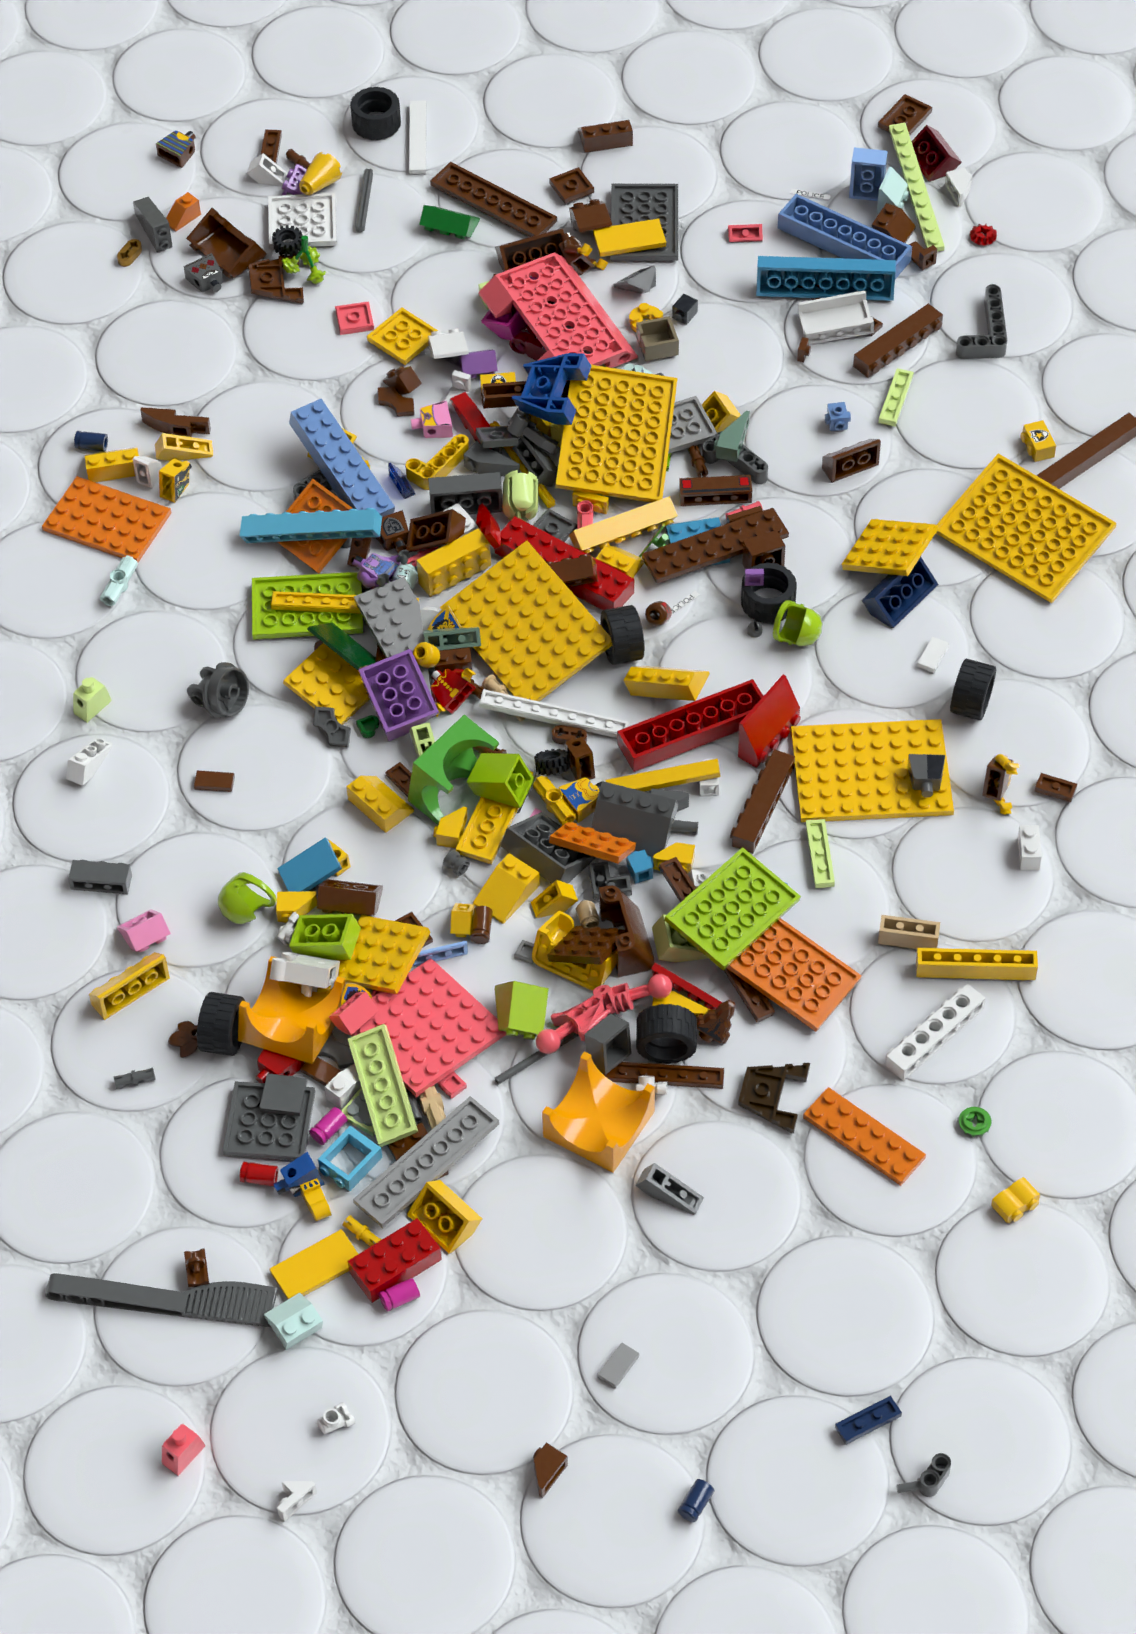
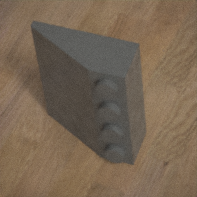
M602 781L592 828L598 832L610 833L618 838H627L629 841L636 843L633 852L645 850L648 856L653 857L656 853L667 847L679 804L675 799Z
M542 812L507 827L500 845L508 853L538 871L539 875L551 884L556 880L570 883L597 858L549 843L550 835L562 826Z

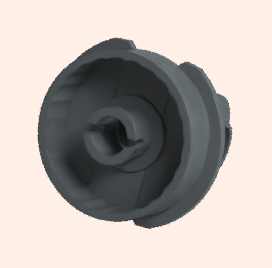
M228 662L218 663L216 669L203 667L200 671L202 678L198 685L191 684L187 688V693L193 703L206 708L208 713L216 718H225L238 714L244 708L249 695V682L246 674Z

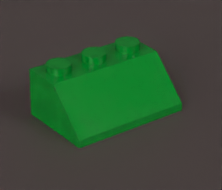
M423 205L419 225L424 226V229L429 231L438 229L440 230L439 233L444 235L453 233L456 234V238L465 240V237L472 236L480 218L436 206Z

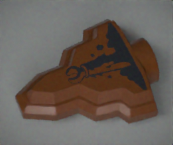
M727 1000L719 1004L715 1010H708L704 1015L699 1014L696 1017L698 1034L704 1041L711 1043L715 1040L718 1043L726 1044L730 1037L729 1030L732 1026L730 1019L734 1015L735 1003Z

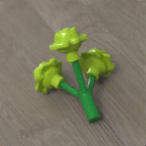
M304 235L301 237V250L292 259L285 258L282 260L283 269L291 274L300 272L299 265H297L300 257L304 265L308 264L311 266V273L307 281L317 284L324 280L323 276L326 271L317 270V267L314 266V263L319 262L320 254L317 252L316 247L311 248V246H308V236Z

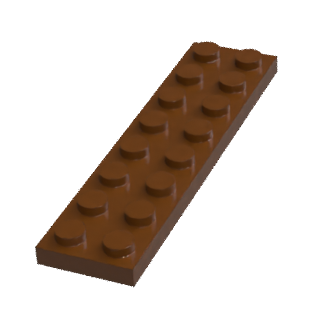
M451 161L430 180L432 187L529 237L546 233L557 222V216Z
M770 508L642 553V559L658 584L743 554V540L777 530L781 538L785 539L789 537V532L775 509Z

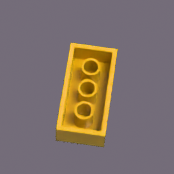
M476 529L417 559L418 584L429 597H432L451 586H455L462 580L470 578L482 570H486L491 566L490 543L483 533Z

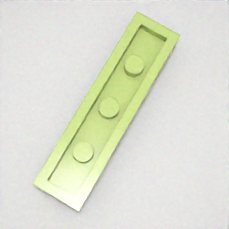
M896 369L878 423L896 427L914 372Z
M825 819L806 820L815 888L835 887Z

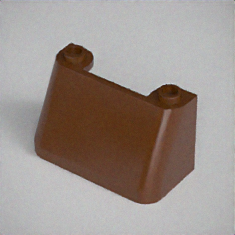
M214 208L208 211L186 238L191 243L189 246L196 252L200 250L205 255L212 253L219 267L223 269L222 273L228 278L231 276L233 278L237 277L249 269V264L259 262L267 255L254 240L244 235Z
M616 886L599 887V915L601 921L609 920L612 922L613 928L623 926L624 930H626V933L620 934L615 940L617 948L616 972L618 978L651 970L654 965V955L640 909Z

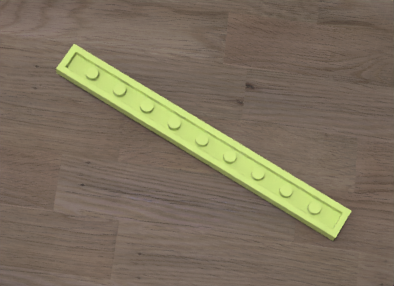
M906 123L889 125L890 135L905 182L908 184L907 189L925 246L928 248L934 245L937 248V252L944 251L943 239Z

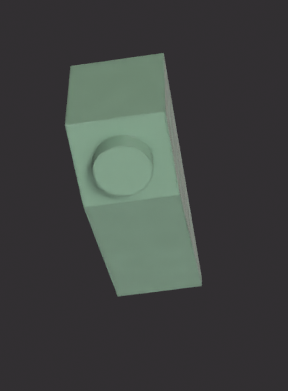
M745 411L721 432L719 440H715L714 450H716V458L737 462L749 426L750 411Z
M479 627L423 631L424 642L436 646L439 650L481 646Z

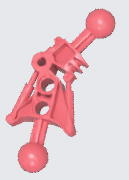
M656 974L650 978L648 984L632 989L629 988L627 983L613 987L608 985L598 986L593 990V996L564 1012L552 1014L550 1017L553 1025L560 1027L556 1030L544 1029L540 1031L535 1040L536 1047L544 1054H552L559 1049L561 1040L572 1032L578 1034L581 1041H585L584 1034L606 1018L608 1014H620V1012H626L628 1009L633 1010V1000L650 995L656 999H664L669 996L673 987L672 982L668 976Z

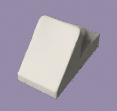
M283 1481V1491L289 1497H285L279 1502L277 1507L279 1517L285 1522L316 1495L315 1483L312 1481Z

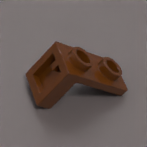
M916 241L909 244L912 246L911 260L921 270L936 264L937 248L934 245L924 249Z

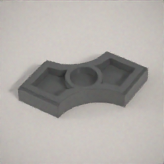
M315 706L313 725L327 732L330 746L349 747L351 728L337 721L334 708Z
M331 1033L318 1056L331 1058L337 1063L339 1069L348 1068L355 1064L350 1046L337 1041L333 1033Z

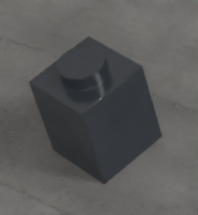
M684 293L672 306V318L686 325L698 312V300Z

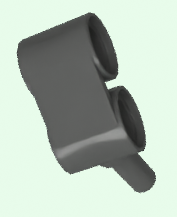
M944 1453L936 1454L932 1458V1462L927 1470L921 1474L917 1481L897 1484V1492L903 1493L919 1490L926 1497L935 1496L949 1476L951 1468L950 1457ZM941 1464L944 1465L946 1468L939 1469L936 1467V1465ZM931 1481L934 1483V1485L929 1486L926 1485L924 1482Z

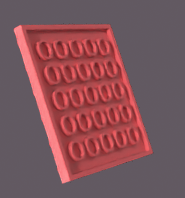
M429 959L408 973L397 994L381 991L372 997L371 1000L379 1011L351 1036L353 1037L385 1024L390 1035L404 1086L415 1097H418L426 1089L432 1087L503 1038L506 1032L499 1030L498 1019L433 959Z

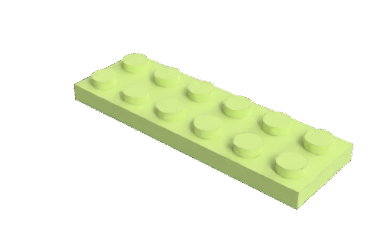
M382 1024L348 1038L378 1145L383 1147L417 1133L418 1129L387 1026Z

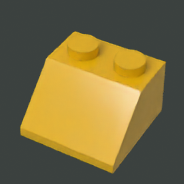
M713 391L702 404L717 433L724 431L741 416L729 397L717 391Z
M604 546L596 559L634 578L644 564L641 557L616 546Z

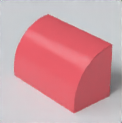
M357 992L334 1011L329 1018L339 1030L352 1035L379 1010L367 992Z

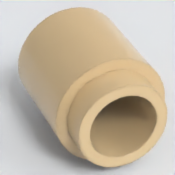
M588 900L581 901L576 907V913L581 926L584 928L598 927L600 919L594 903Z

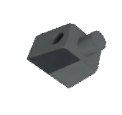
M908 755L907 768L912 789L921 790L923 797H931L933 791L940 790L945 755Z

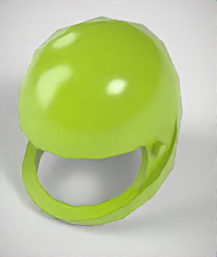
M786 600L782 603L773 626V638L778 642H788V645H812L822 633L823 623L821 616L813 609L804 607V604L800 605L794 601ZM788 608L786 621L781 632L779 633L781 619L786 609Z
M240 872L232 877L222 887L218 895V906L222 915L236 924L255 920V910L262 906H274L277 901L274 892L263 881L245 872ZM246 884L256 885L270 897V900L258 895Z

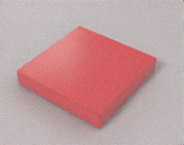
M369 301L335 306L340 335L374 330Z

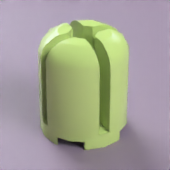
M518 470L512 471L505 475L503 481V513L509 520H512L514 516L525 522L533 519L538 512V479L531 472L526 474L518 473Z

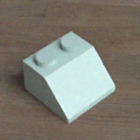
M889 167L879 188L877 214L880 213L886 203L903 209L904 201L907 202L909 192L907 191L908 184L892 167Z
M301 1293L296 1294L264 1314V1317L286 1350L322 1329L323 1320L312 1303Z

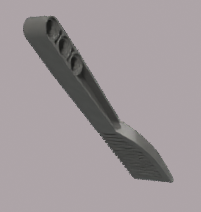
M53 1273L49 1277L45 1296L50 1300L180 1317L188 1316L189 1318L193 1316V1318L199 1317V1319L205 1318V1320H222V1322L227 1321L270 1327L264 1314L274 1308L278 1288L246 1282L222 1281L200 1285L185 1292Z

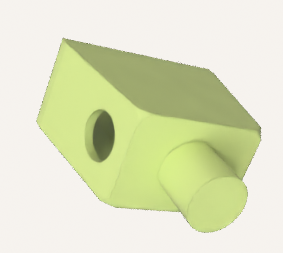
M93 677L83 679L82 685L73 693L74 714L88 723L112 701L106 687Z

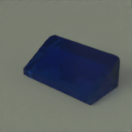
M391 462L388 463L389 477L402 497L406 499L415 495V491L402 471Z

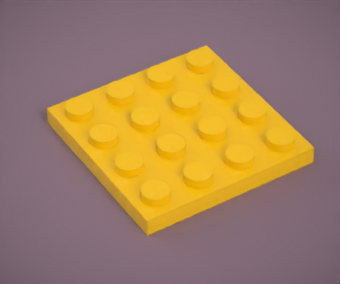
M871 519L842 562L843 570L908 576L937 532L936 524Z
M324 643L283 680L285 686L314 709L315 706L334 708L335 717L342 725L370 700L361 680L359 670H356Z
M361 915L358 920L361 930L351 960H336L340 961L338 976L345 978V983H355L364 988L397 994L431 932L428 927Z

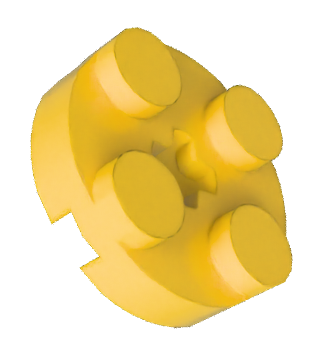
M641 303L629 314L630 327L636 332L637 322H642L643 319L662 318L663 312L657 307Z

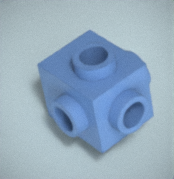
M845 402L827 404L825 423L829 424L830 431L847 430L848 422H851L850 411H847Z

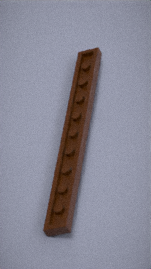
M677 857L659 864V870L680 902L696 889ZM727 968L724 969L727 977L756 1022L774 1015L775 1010L765 995Z

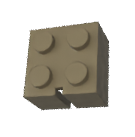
M670 316L636 323V338L645 362L679 355V339Z

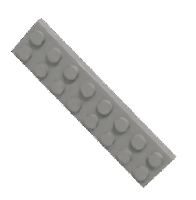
M469 1096L353 1199V1203L383 1229L418 1197L426 1182L438 1180L499 1125V1120Z

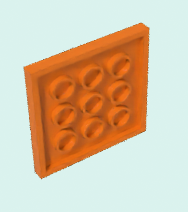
M312 479L286 512L293 514L300 511L313 513L318 510L324 512H332V510L349 511V509L353 508ZM348 538L283 541L277 543L319 574Z

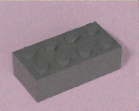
M500 472L428 478L431 514L442 512L457 503L460 504L468 515L478 514L480 504H483L490 513L503 512Z

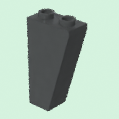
M149 196L133 201L135 215L156 252L172 248L169 222Z

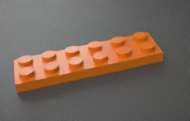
M829 1087L803 1114L805 1120L900 1186L926 1158L924 1152Z

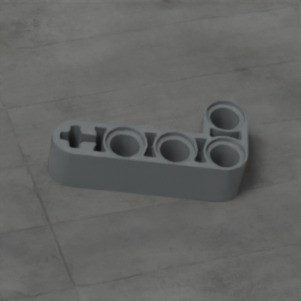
M722 431L703 443L702 456L705 458V463L713 464L720 460L716 458L714 443L715 440H719ZM744 444L742 445L737 462L727 460L744 475H751V481L754 483L764 484L767 482L768 464Z

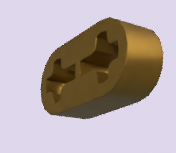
M129 240L118 252L117 260L120 266H130L141 254L142 245L139 240Z

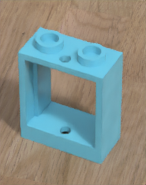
M349 1126L318 1158L319 1171L324 1176L331 1177L340 1188H346L348 1191H351L382 1159L381 1147L352 1126ZM348 1143L366 1155L349 1175L331 1163L332 1159Z

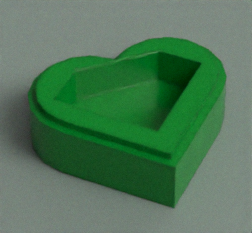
M370 715L356 720V725L361 735L365 738H372L375 735V730L379 727L377 716Z

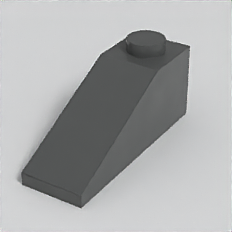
M475 442L464 454V467L478 474L500 472V476L505 477V475L512 471L518 470V473H520L519 463L490 448H483L478 442Z
M656 1163L643 1170L635 1185L652 1198L693 1215L696 1214L704 1199L703 1196Z

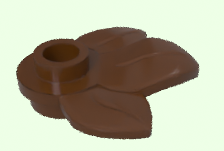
M190 1021L179 1023V1031L171 1034L168 1040L170 1045L180 1047L181 1058L193 1054L198 1047L197 1035L194 1036L197 1033V1025Z

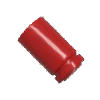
M243 1162L240 1169V1182L274 1187L273 1184L277 1183L279 1167Z

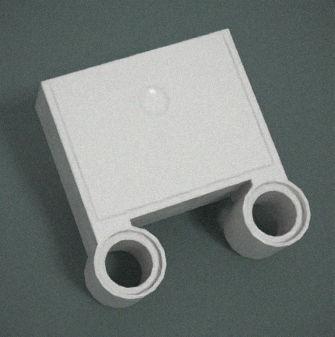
M282 952L281 958H272L270 979L302 984L301 993L306 997H311L312 992H317L318 987L327 988L335 982L338 977L340 961L292 952Z

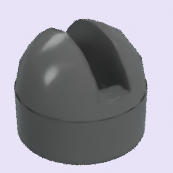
M757 621L751 622L748 625V635L754 638L761 636L762 625Z

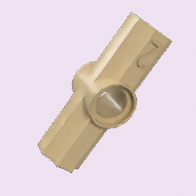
M435 1085L419 1095L423 1115H426L431 1130L446 1118L440 1093H437Z

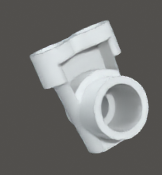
M295 912L288 918V922L278 930L277 938L286 946L291 942L299 915Z
M655 1076L638 1077L639 1083L636 1084V1091L644 1090L648 1083L655 1087V1093H668L667 1082L655 1083Z
M344 1402L334 1406V1409H327L323 1417L317 1420V1425L323 1434L333 1432L341 1427L348 1428L355 1424V1419L349 1413Z

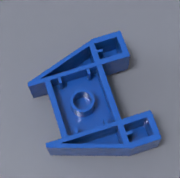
M566 353L524 364L523 367L528 374L525 387L521 396H512L519 410L553 424L571 425L576 409L569 398H561L567 380L587 381L591 364L585 354Z

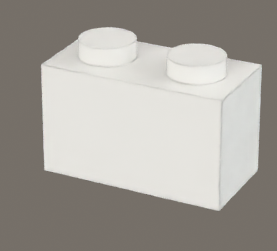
M1019 825L1017 840L1020 870H1040L1042 852L1039 825Z

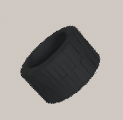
M368 87L360 90L352 97L350 102L352 127L359 136L369 140H380L391 137L398 131L401 126L400 103L397 95L390 89ZM371 112H383L382 114H379V115H369V114H368V113H371Z
M761 563L751 567V569H764L763 585L745 586L744 575L741 585V606L745 614L757 622L772 624L775 623L777 613L784 601L791 600L796 603L797 582L795 576L785 566L777 563ZM763 588H773L783 594L776 598H764L754 592ZM788 608L783 614L781 621L787 617Z
M633 605L603 610L600 616V625L611 637L612 646L605 651L610 663L615 665L642 660L645 643L642 624L636 608Z
M967 658L964 659L952 693L951 713L982 720L992 694L996 677V666Z
M209 992L205 996L197 1025V1044L202 1052L228 1056L237 1054L242 1042L238 1041L239 1005L242 1001H245L242 996Z
M659 1004L644 1009L638 1014L636 1019L637 1052L649 1061L665 1064L678 1063L692 1057L697 1049L696 1016L689 1009L672 1004Z

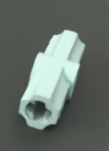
M128 555L123 557L118 567L110 573V581L100 596V600L105 605H115L122 592L128 589V581L138 566V562L133 557Z

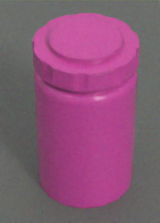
M333 1107L309 1130L310 1135L317 1143L324 1145L348 1121L347 1117L340 1109Z
M410 1278L386 1289L385 1292H379V1297L383 1307L388 1312L392 1308L395 1309L419 1298L420 1292L414 1279Z

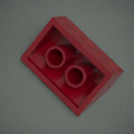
M928 125L911 141L920 170L930 182L945 177L946 172L955 170L962 163L942 135Z

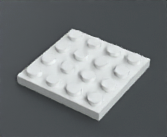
M335 193L268 196L269 249H274L272 241L273 232H276L277 228L280 230L281 226L286 228V225H289V228H291V225L294 228L297 227L299 231L301 230L303 236H308V246L337 245ZM287 239L282 242L288 243L292 242L293 240Z

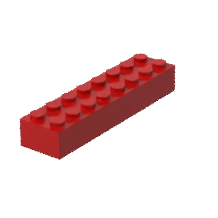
M516 516L502 529L500 547L494 549L497 555L504 558L525 541H528L545 562L554 563L560 562L564 558L574 559L586 554ZM594 558L598 582L568 587L578 598L601 610L622 607L634 594V578Z
M751 679L618 730L617 745L633 772L738 732L739 723L760 701L763 694L755 681Z

